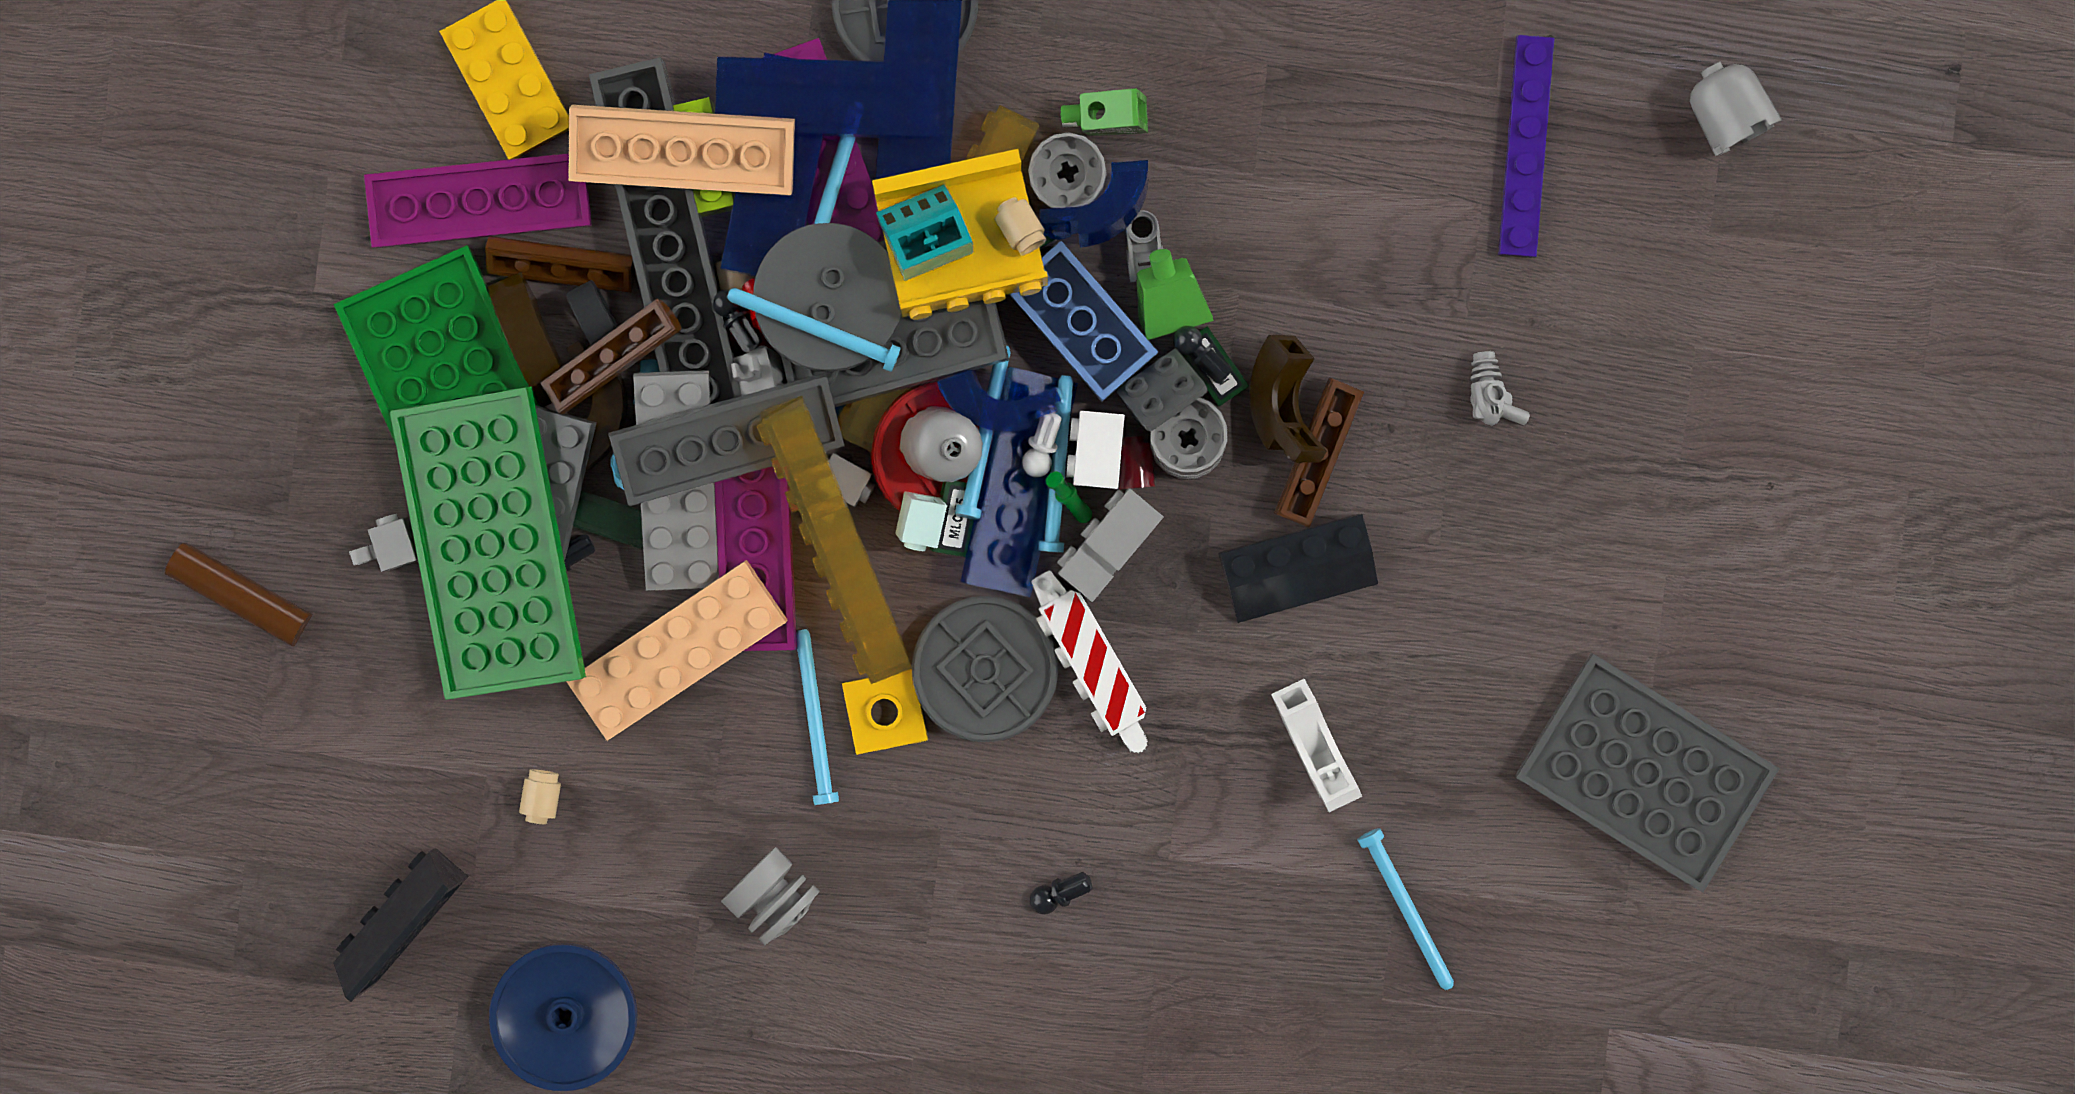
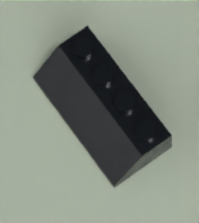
M1356 514L1218 553L1237 623L1378 584L1373 551L1363 514Z

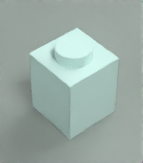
M905 491L895 534L902 542H905L904 546L912 550L925 551L926 546L938 548L947 505L939 497Z

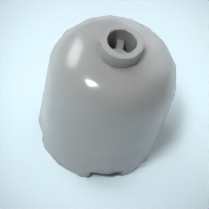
M1718 62L1701 72L1704 79L1694 86L1690 95L1692 110L1715 156L1729 152V147L1741 140L1745 144L1773 128L1774 124L1782 121L1757 76L1745 65L1733 64L1723 67L1721 62Z
M930 406L925 410L919 411L913 418L907 420L901 432L900 449L904 454L907 464L913 472L927 479L954 482L965 478L977 467L982 456L983 443L978 428L969 418L947 407ZM953 442L957 443L958 448L954 447ZM953 451L957 452L955 455L950 456Z

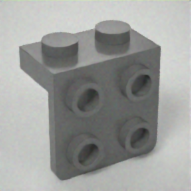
M1175 348L1159 358L1158 361L1128 380L1116 392L1138 425L1142 424L1147 431H1152L1207 392V387Z

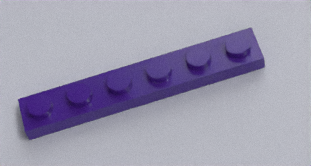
M1526 35L1516 36L1498 255L1537 257L1555 38Z

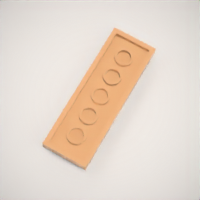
M571 105L569 108V181L791 195L793 192L795 119Z
M746 560L585 667V678L566 682L608 741L785 624L788 620Z

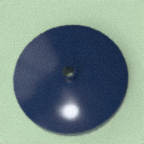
M573 943L545 945L519 958L509 967L498 982L489 1010L491 1037L503 1062L524 1081L536 1087L552 1091L583 1089L607 1077L617 1068L628 1053L637 1028V1004L632 987L622 970L601 952ZM561 1009L564 1011L569 1009L572 1012L570 1020H566L561 1016Z

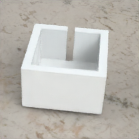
M1080 411L1079 418L1071 419L1069 441L1077 442L1075 455H1068L1066 477L1073 478V485L1118 489L1125 415Z

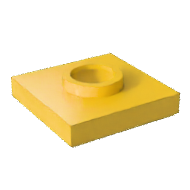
M912 669L842 683L856 755L928 740L922 706L913 686ZM880 699L893 701L898 709L896 720L888 726L877 724L871 716L873 704Z

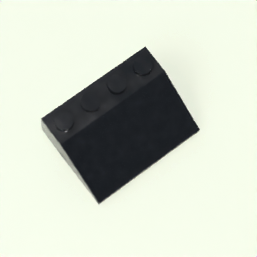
M435 848L427 854L421 851L408 865L412 872L404 881H401L399 878L396 879L386 890L384 895L388 899L381 908L378 909L376 906H373L361 919L360 923L364 925L362 930L356 936L350 933L336 948L340 955L333 964L344 996L350 1002L372 988L469 877L438 849Z

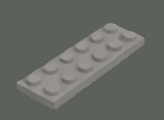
M709 370L634 373L636 425L710 405ZM715 483L641 503L646 590L705 588L719 579Z

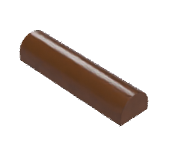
M489 236L485 246L487 274L510 277L522 272L525 279L576 286L593 280L599 289L632 293L636 270L633 257L630 254Z
M656 299L542 381L541 385L557 412L565 414L681 331V325L672 310L663 301Z
M1328 378L1308 428L1327 452L1321 462H1294L1274 514L1310 528L1364 391L1333 378Z
M182 543L175 550L165 568V575L292 647L296 645L313 615L188 543Z

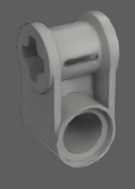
M1140 210L1134 212L1125 223L1126 256L1130 283L1136 282V274L1140 270L1151 267V265L1138 266V263L1150 262V254L1156 250L1163 249L1157 218L1148 211ZM1144 217L1151 222L1152 231L1148 237L1139 238L1132 232V222L1136 218Z

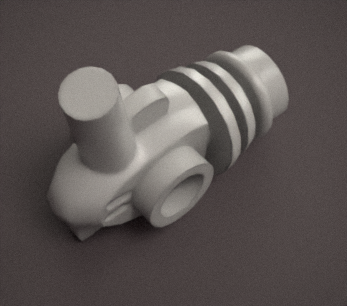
M1485 351L1473 354L1471 365L1475 368L1472 369L1471 381L1475 383L1471 384L1470 397L1473 406V418L1482 420L1483 423L1490 426L1497 424L1501 417L1525 425L1529 420L1530 414L1528 411L1512 406L1511 393L1506 392L1504 383L1499 381L1502 378V374L1499 372V366L1496 365L1498 360L1495 359V352Z

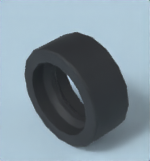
M593 280L566 293L572 311L591 345H594L619 327L607 302Z

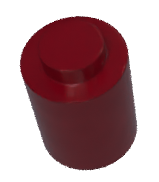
M1144 436L1122 438L1118 488L1155 487L1153 454L1150 443H1144Z

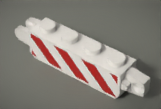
M1050 570L1039 575L1031 581L1041 605L1039 611L1042 615L1037 617L1036 620L1046 637L1053 634L1060 647L1054 651L1065 669L1072 666L1078 679L1074 680L1073 684L1083 701L1090 697L1097 709L1091 713L1101 732L1108 729L1112 736L1119 733L1130 752L1133 751V753L1137 752L1138 754L1143 752L1145 747L1148 746V741L1138 721L1144 718L1146 706L1081 593L1073 590L1066 591Z

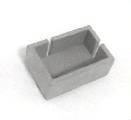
M1130 488L1125 493L1117 490L1104 505L1109 510L1104 518L1099 521L1094 517L1081 533L1086 538L1077 550L1070 546L1057 561L1062 566L1058 574L1091 602L1096 599L1114 577L1112 575L1116 570L1119 571L1164 518Z

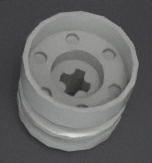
M1069 132L1053 135L1041 142L1032 154L1028 169L1031 187L1038 198L1048 206L1064 211L1082 209L1094 202L1103 190L1107 175L1104 157L1097 146L1086 137ZM1068 162L1071 167H1078L1079 172L1074 174L1075 181L1072 183H1068L1065 178L1059 179L1058 173L1063 170L1062 164Z
M1198 398L1159 427L1150 431V447L1156 464L1166 474L1178 479H1197L1209 474L1220 463L1227 444V425L1222 413L1211 402L1202 398ZM1191 432L1195 435L1194 442L1197 445L1195 447L1188 445L1185 449L1181 447L1182 439L1179 436L1180 434L1187 436Z
M777 847L768 853L721 900L737 918L743 916L751 909L757 914L748 928L751 932L755 931L763 922L769 926L758 939L764 946L771 940L789 931L807 913L814 897L819 893V890L814 885L809 887L802 895L796 891L806 880L804 874L789 883L784 879L793 863Z

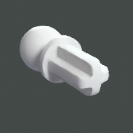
M1046 411L1041 416L1035 436L1030 437L1028 441L1033 449L1027 451L1023 457V468L1027 474L1033 477H1041L1049 472L1052 465L1049 453H1054L1057 450L1055 440L1062 419L1059 415Z

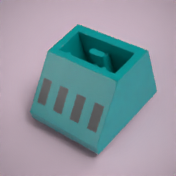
M945 184L876 212V216L904 281L973 253L971 236Z

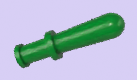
M1058 471L1050 473L1046 478V484L1055 491V498L1058 502L1065 504L1078 522H1089L1092 518V510L1077 495L1075 486L1072 483L1066 482L1062 473Z

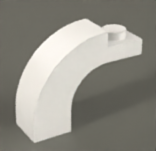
M1305 679L1271 694L1306 771L1328 812L1362 797L1359 787L1342 758L1318 703Z

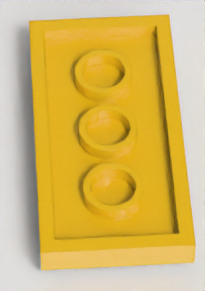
M496 0L439 31L509 160L517 159L569 131V115L507 0Z

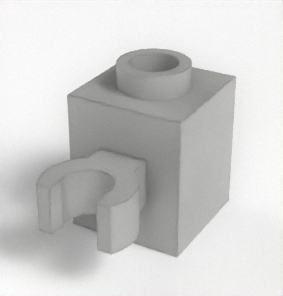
M761 345L750 352H746V354L734 358L735 363L731 364L733 378L739 381L742 396L788 383L782 356L767 346Z
M833 453L816 483L817 487L829 493L820 507L817 516L831 522L842 500L854 507L857 506L859 501L866 503L876 485L870 482L873 474Z
M397 514L377 519V527L368 529L372 545L349 552L354 566L377 559L381 572L418 562L410 519H398Z

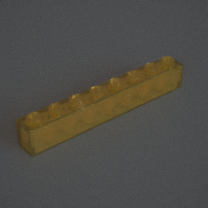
M801 395L761 411L762 423L757 425L760 437L765 446L771 444L776 455V457L771 459L773 468L778 479L785 478L790 490L785 492L786 499L793 513L796 511L800 512L804 522L798 525L806 546L813 544L817 556L812 558L819 578L826 576L831 588L826 590V594L833 611L840 609L844 621L840 622L839 625L847 643L853 641L858 653L852 656L859 674L866 673L870 683L873 684L912 669L909 654L803 396Z

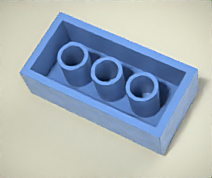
M1060 241L1042 257L1044 270L1048 274V285L1043 286L1042 290L1036 294L1022 296L1020 292L1008 295L1099 400L1103 402L1150 361L1158 351L1065 244Z

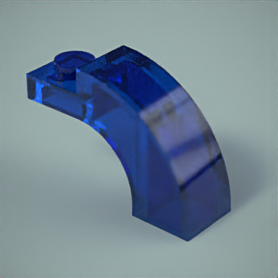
M1148 160L1112 162L1111 180L1106 191L1090 204L1078 207L1040 209V223L1045 229L1043 235L1049 236L1051 239L1061 240L1071 237L1072 234H1078L1080 248L1097 245L1117 236L1133 222L1145 202L1149 184Z
M972 369L937 381L943 397L957 413L969 418L974 425L994 432L1019 433L1033 430L1034 427L1029 415L1035 413L1037 419L1058 412L1056 406L1064 403L1061 392L1057 387L1016 401L997 400L982 388L976 372Z

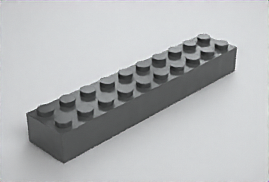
M661 57L589 74L596 106L674 111L673 105L676 104L666 63ZM615 184L644 307L659 299L672 310L681 325V331L655 349L660 372L709 370L710 405L742 396L739 381L734 380L731 364L735 363L734 358H736V355L731 345L729 331H726L723 327L727 319H724L712 309L713 299L720 289L703 217L698 213L693 189Z

